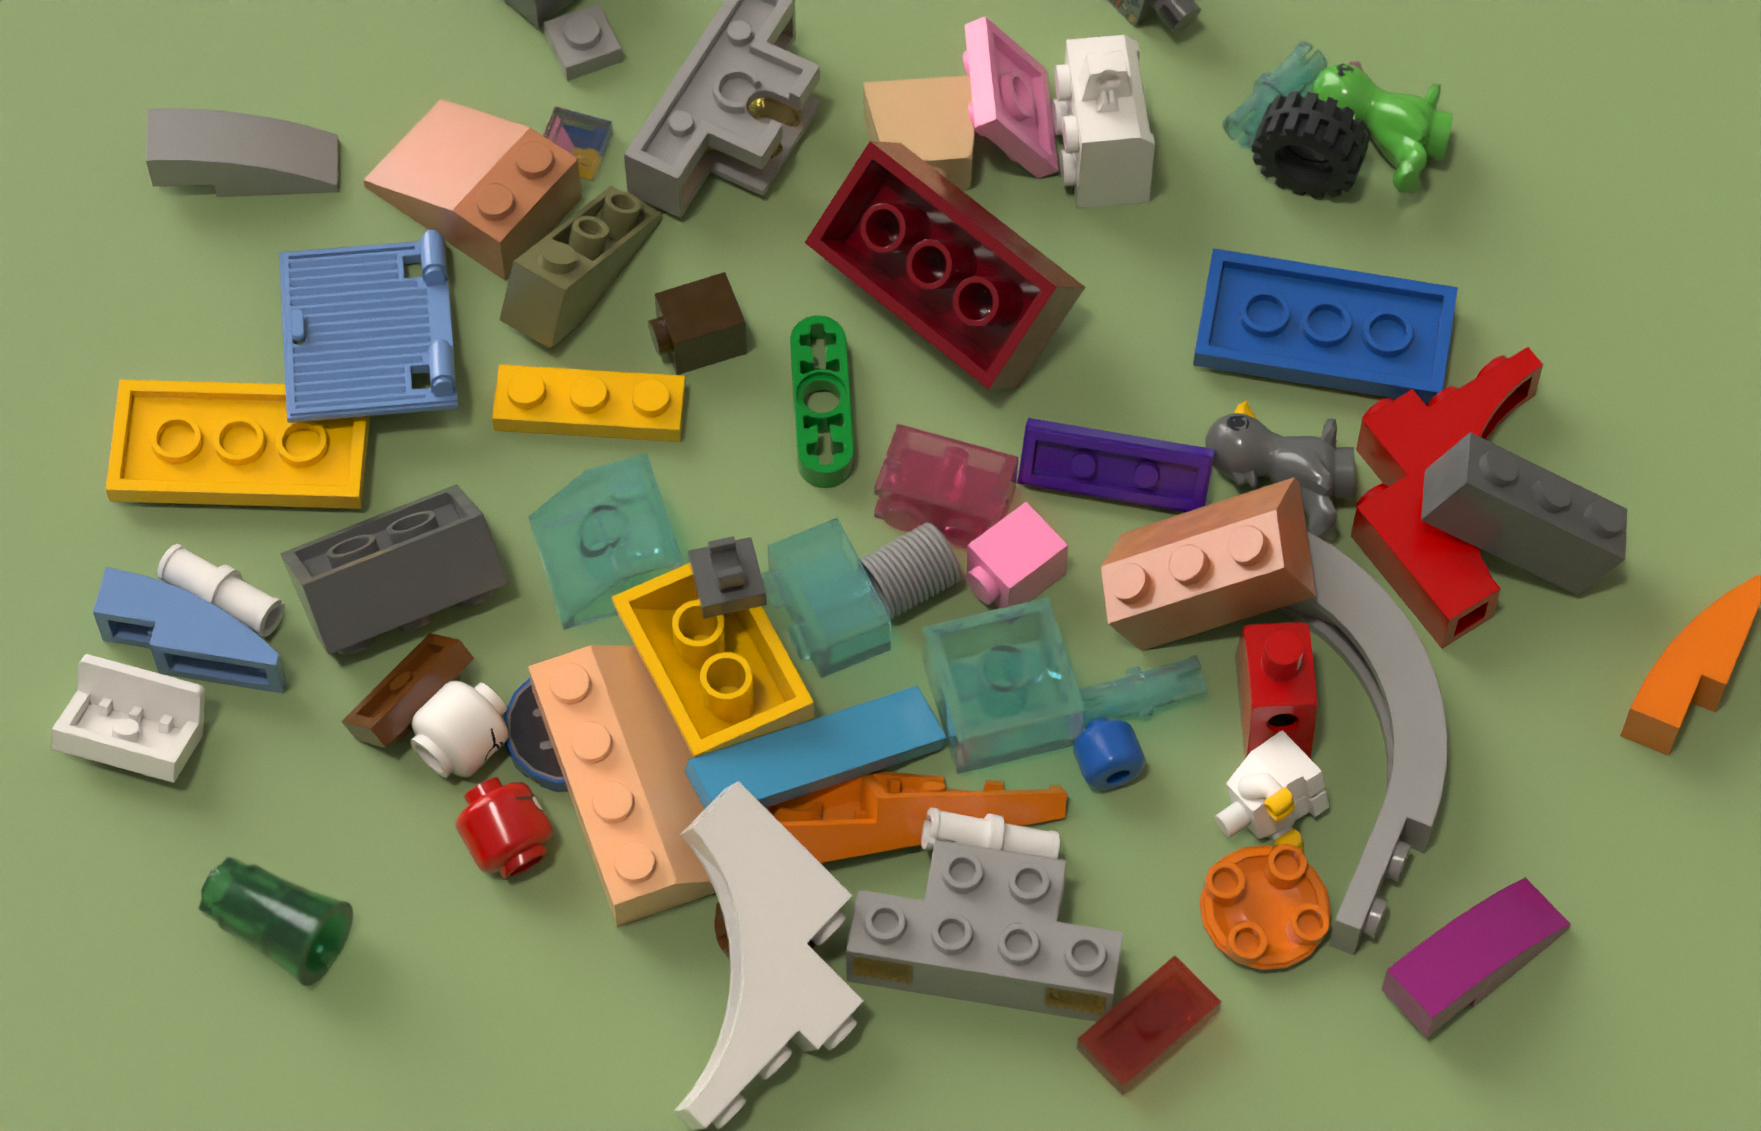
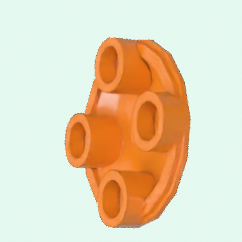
M1280 844L1276 847L1270 845L1242 847L1221 858L1218 863L1209 869L1199 900L1203 927L1215 947L1236 963L1259 970L1288 968L1308 958L1325 938L1331 915L1327 888L1314 867L1307 863L1303 851L1296 846Z

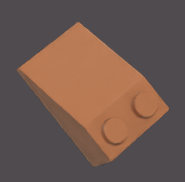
M440 99L363 180L364 187L428 230L440 232L446 242L505 281L510 276L513 261L547 236L582 198L578 158L531 127Z

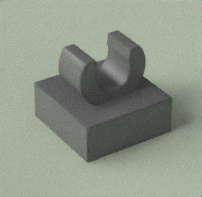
M734 536L709 541L707 547L688 551L689 565L703 619L767 605L766 591L751 537L735 540Z

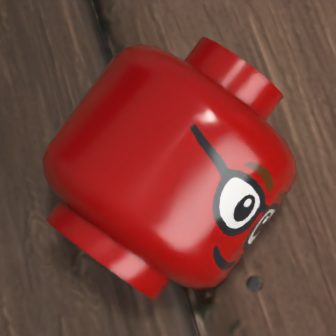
M494 777L475 786L464 795L468 806L457 817L455 826L476 865L483 873L494 874L500 872L504 880L530 869L548 856L549 852L545 846L553 836V828L526 783L513 782L502 785L499 778Z

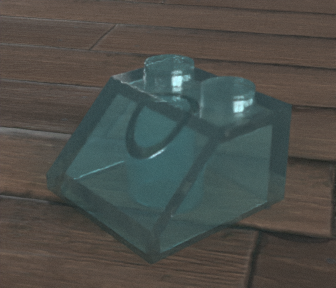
M647 453L586 469L528 516L563 630L618 615L612 603V596L683 566V560Z

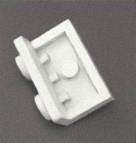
M86 654L78 664L77 692L52 728L51 749L174 783L203 737L205 688L196 683Z

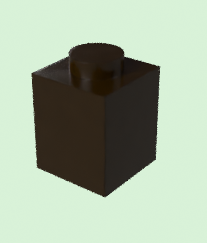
M725 272L654 293L656 318L648 320L649 332L658 356L669 354L676 375L747 354L745 320Z

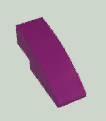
M1525 877L1476 904L1386 970L1381 990L1427 1038L1468 1004L1472 1008L1567 932L1571 924Z

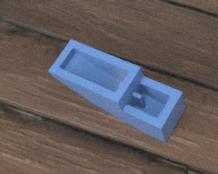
M109 567L105 568L93 610L103 641L150 648L159 674L284 694L287 682L280 656L252 629L220 607L182 588L145 575Z

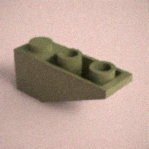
M610 186L513 261L499 320L551 349L585 321L657 227L662 213L640 202L633 194Z

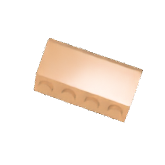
M590 645L528 666L535 700L616 926L619 927L716 893L703 865L689 844L680 836L704 810L684 772L688 760L692 759L693 756L636 647Z

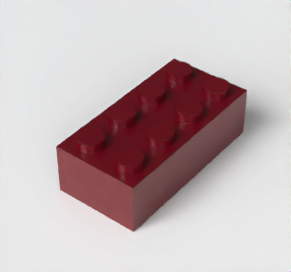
M869 141L804 242L989 390L1018 388L1085 289V286L902 143Z

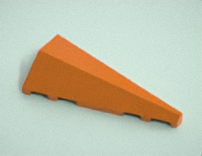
M875 771L766 807V809L819 863L921 845L924 820L931 821L926 816L930 807L938 808L940 811L984 819L987 814L1003 816L1004 823L1018 826L1063 819L1066 815L1067 792L1060 785H1049V789L1005 790L1004 781L986 780L983 791L946 789L944 776Z

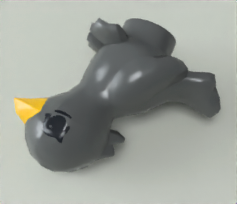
M1246 400L1239 404L1232 414L1218 418L1210 426L1205 438V448L1215 449L1212 466L1218 473L1230 480H1234L1238 485L1247 482L1253 489L1257 487L1259 478L1267 476L1273 483L1295 477L1300 482L1303 508L1309 517L1307 531L1327 543L1335 540L1336 530L1334 524L1337 520V513L1333 506V498H1354L1355 493L1354 447H1336V419L1327 418L1321 437L1281 436L1269 430L1257 419Z

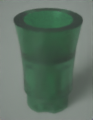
M227 857L222 864L212 869L201 889V902L198 907L201 914L216 921L220 929L246 942L276 962L304 986L316 983L329 971L346 944L353 922V908L349 902L311 891L285 880L256 864L248 865L235 857Z

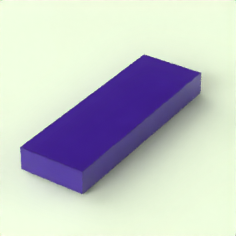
M1028 418L1025 426L1017 484L1189 512L1206 506L1215 449Z

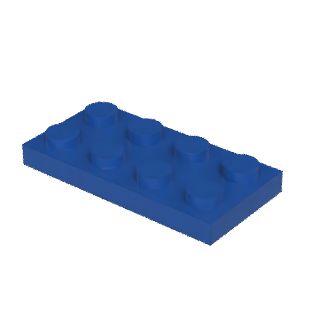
M1213 248L1193 366L1396 399L1413 389L1424 403L1429 404L1432 398L1443 390L1458 287Z

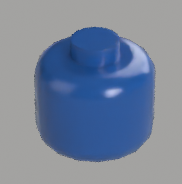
M1098 718L1089 722L1085 726V730L1076 738L1073 746V752L1083 778L1088 786L1098 790H1109L1129 783L1143 771L1146 762L1135 731L1129 723L1122 720Z

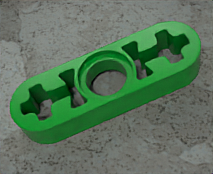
M815 315L799 321L790 335L797 466L800 475L809 484L819 488H832L845 482L851 475L854 466L846 335L842 326L834 319ZM811 340H824L825 369L813 370ZM828 390L833 392L840 401L833 410L826 413H817L810 410L805 405L804 400L813 391ZM830 432L831 453L833 455L832 464L823 465L820 464L818 457V433Z

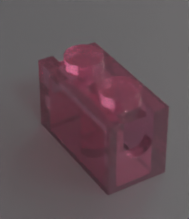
M897 423L874 487V495L879 496L874 509V517L883 519L893 528L911 532L912 529H916L918 526L928 522L936 526L950 543L962 548H968V544L1007 516L1017 488L1019 457Z

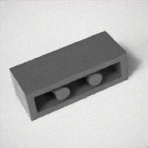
M1471 432L1425 470L1421 521L1578 596L1625 560L1626 508Z

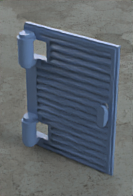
M428 230L420 238V241L279 252L287 423L458 409L445 239L440 232ZM422 263L423 277H404V264ZM430 373L431 388L412 389L411 374Z

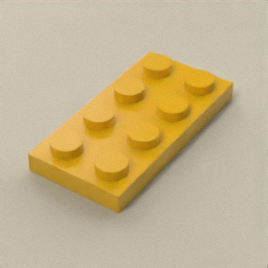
M120 379L106 493L109 502L361 509L370 416L287 423L285 384Z

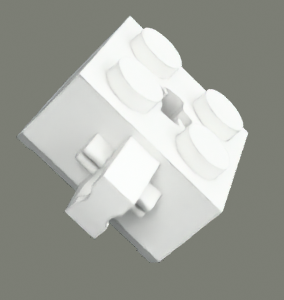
M1126 35L1066 40L1065 64L1055 65L1054 67L1057 99L1052 100L1053 125L1055 135H1063L1065 149L1060 150L1061 178L1063 186L1074 187L1077 209L1148 203L1150 199L1155 141L1154 135L1150 133L1139 65V42Z

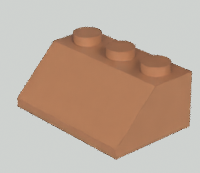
M1293 477L1122 533L1101 565L1108 624L1143 651L1315 597L1316 590L1300 482Z

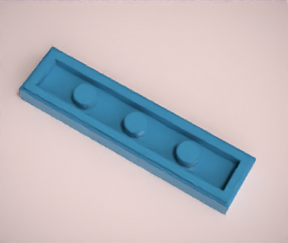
M917 685L689 759L684 772L704 809L726 787L738 781L766 808L941 750L947 737Z

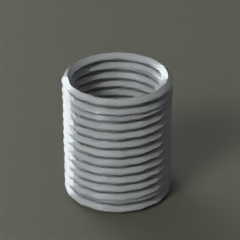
M928 522L918 526L916 529H912L906 535H901L895 541H890L884 547H879L873 553H868L864 558L858 559L857 563L858 575L868 597L881 615L890 620L894 619L895 616H900L902 612H907V609L910 610L913 606L916 607L918 603H923V600L926 601L929 597H934V594L937 595L940 591H945V588L948 589L954 586V583H959L961 578L960 566L950 544L940 530Z

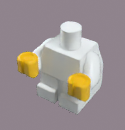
M1281 730L1252 750L1228 780L1226 785L1231 805L1215 815L1214 819L1220 830L1228 838L1247 826L1259 840L1264 837L1274 840V847L1280 844H1290L1304 851L1302 836L1292 825L1295 823V820L1308 813L1316 817L1329 808L1322 771Z

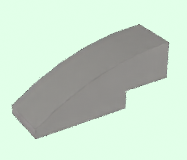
M188 108L147 109L146 164L153 187L214 184L217 197L339 192L338 134L304 124L238 112Z

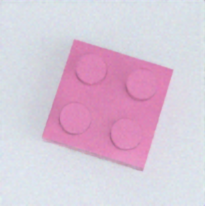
M986 16L966 24L967 51L963 54V63L971 83L972 102L969 103L968 112L974 129L979 135L990 139L1005 152L1011 161L1018 162L1037 179L1059 171L1047 69Z

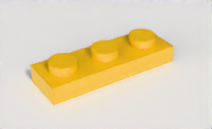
M499 364L492 415L494 431L680 442L686 393L685 376Z

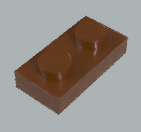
M429 633L341 722L356 740L386 748L389 744L402 740L413 730L412 719L416 712L446 683L460 681L461 675L459 673L474 657L460 639Z

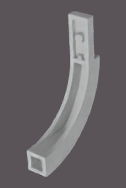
M1307 531L1316 596L1274 610L1287 615L1297 622L1308 623L1310 630L1324 640L1352 670L1367 693L1379 720L1387 760L1385 800L1336 917L1329 944L1331 947L1354 955L1362 935L1366 934L1374 938L1379 929L1388 905V900L1378 897L1386 877L1398 881L1410 848L1425 853L1444 785L1447 767V728L1444 704L1435 671L1421 640L1406 615L1387 591L1361 566L1334 546Z

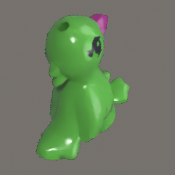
M1351 61L1349 64L1330 65L1319 73L1314 81L1312 93H1318L1319 99L1323 101L1331 97L1338 100L1337 106L1342 109L1348 106L1355 111L1353 119H1362L1366 124L1365 129L1370 132L1378 149L1397 168L1392 181L1394 187L1398 192L1418 193L1421 186L1419 174L1426 165L1427 158L1443 161L1450 135L1453 113L1436 110L1441 95V85L1433 83L1428 89L1425 98L1407 93L1387 92L1377 87L1371 78L1364 73L1359 61Z

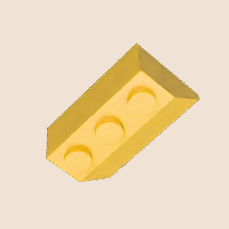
M689 563L612 596V603L693 758L814 719V702L762 606L703 619Z

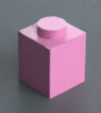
M1025 502L968 544L967 583L973 593L983 603L989 605L993 602L1008 618L1066 574L1068 544Z

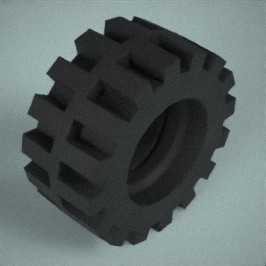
M1298 91L1289 92L1287 98L1279 95L1274 98L1273 103H1269L1252 145L1251 152L1254 153L1252 159L1255 165L1262 166L1260 172L1266 178H1276L1275 185L1282 189L1286 186L1294 188L1293 194L1304 196L1305 192H1310L1312 197L1317 199H1323L1325 193L1331 198L1341 195L1342 190L1347 193L1352 188L1362 167L1370 140L1369 132H1364L1366 124L1362 119H1353L1355 111L1348 106L1342 109L1337 106L1338 100L1331 97L1323 101L1319 99L1318 93L1308 92L1306 97H1302Z

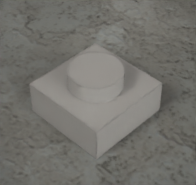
M600 3L544 22L545 36L567 81L623 62L621 47Z

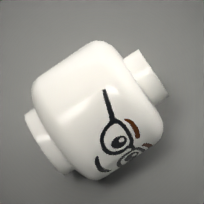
M450 681L414 715L412 728L415 737L410 743L418 756L440 776L447 778L453 773L462 777H470L506 742L508 730L501 716L507 711V707L502 699L484 683L480 682L473 688L464 682Z

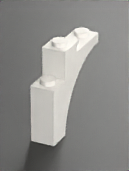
M739 781L726 787L680 834L703 865L715 889L724 915L729 940L731 966L729 997L717 1044L694 1087L674 1110L692 1130L707 1128L710 1123L717 1129L724 1126L745 1104L746 1099L740 1094L743 1088L757 1074L763 1080H766L790 1057L793 1051L786 1045L789 1040L802 1052L817 1050L821 1045L828 1051L832 1050L856 1026L857 1021L851 1014L863 1002L807 944L812 940L819 946L838 929L846 919L839 909L852 895Z

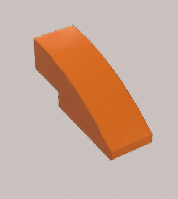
M1761 575L1754 576L1720 597L1698 614L1668 645L1647 674L1635 697L1623 726L1621 737L1669 756L1691 703L1716 712L1761 604Z

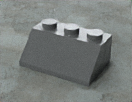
M457 484L280 553L314 633L328 655L337 651L342 655L359 652L371 646L375 642L374 637L397 627L401 631L422 627L434 619L435 612L458 604L459 607L480 604L493 596V589L508 584L484 514Z

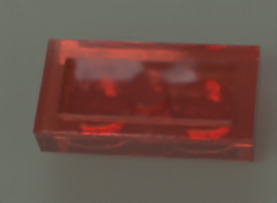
M1174 955L1078 1037L1076 1049L1123 1095L1220 1011L1221 1000Z

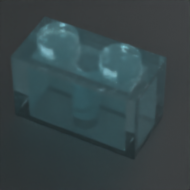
M838 517L767 545L768 571L762 573L765 590L776 609L785 606L793 622L788 625V633L792 645L801 661L811 658L820 678L891 650V621Z

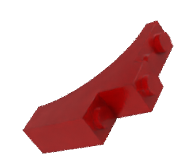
M1526 347L1510 358H1507L1505 355L1494 358L1480 370L1477 378L1459 389L1455 385L1443 389L1432 398L1427 406L1412 389L1394 401L1391 398H1384L1378 401L1365 412L1361 419L1356 451L1383 484H1379L1367 491L1357 502L1350 536L1441 649L1493 617L1501 588L1492 578L1478 547L1421 521L1425 470L1470 432L1488 440L1496 428L1513 411L1535 396L1543 363L1529 347Z

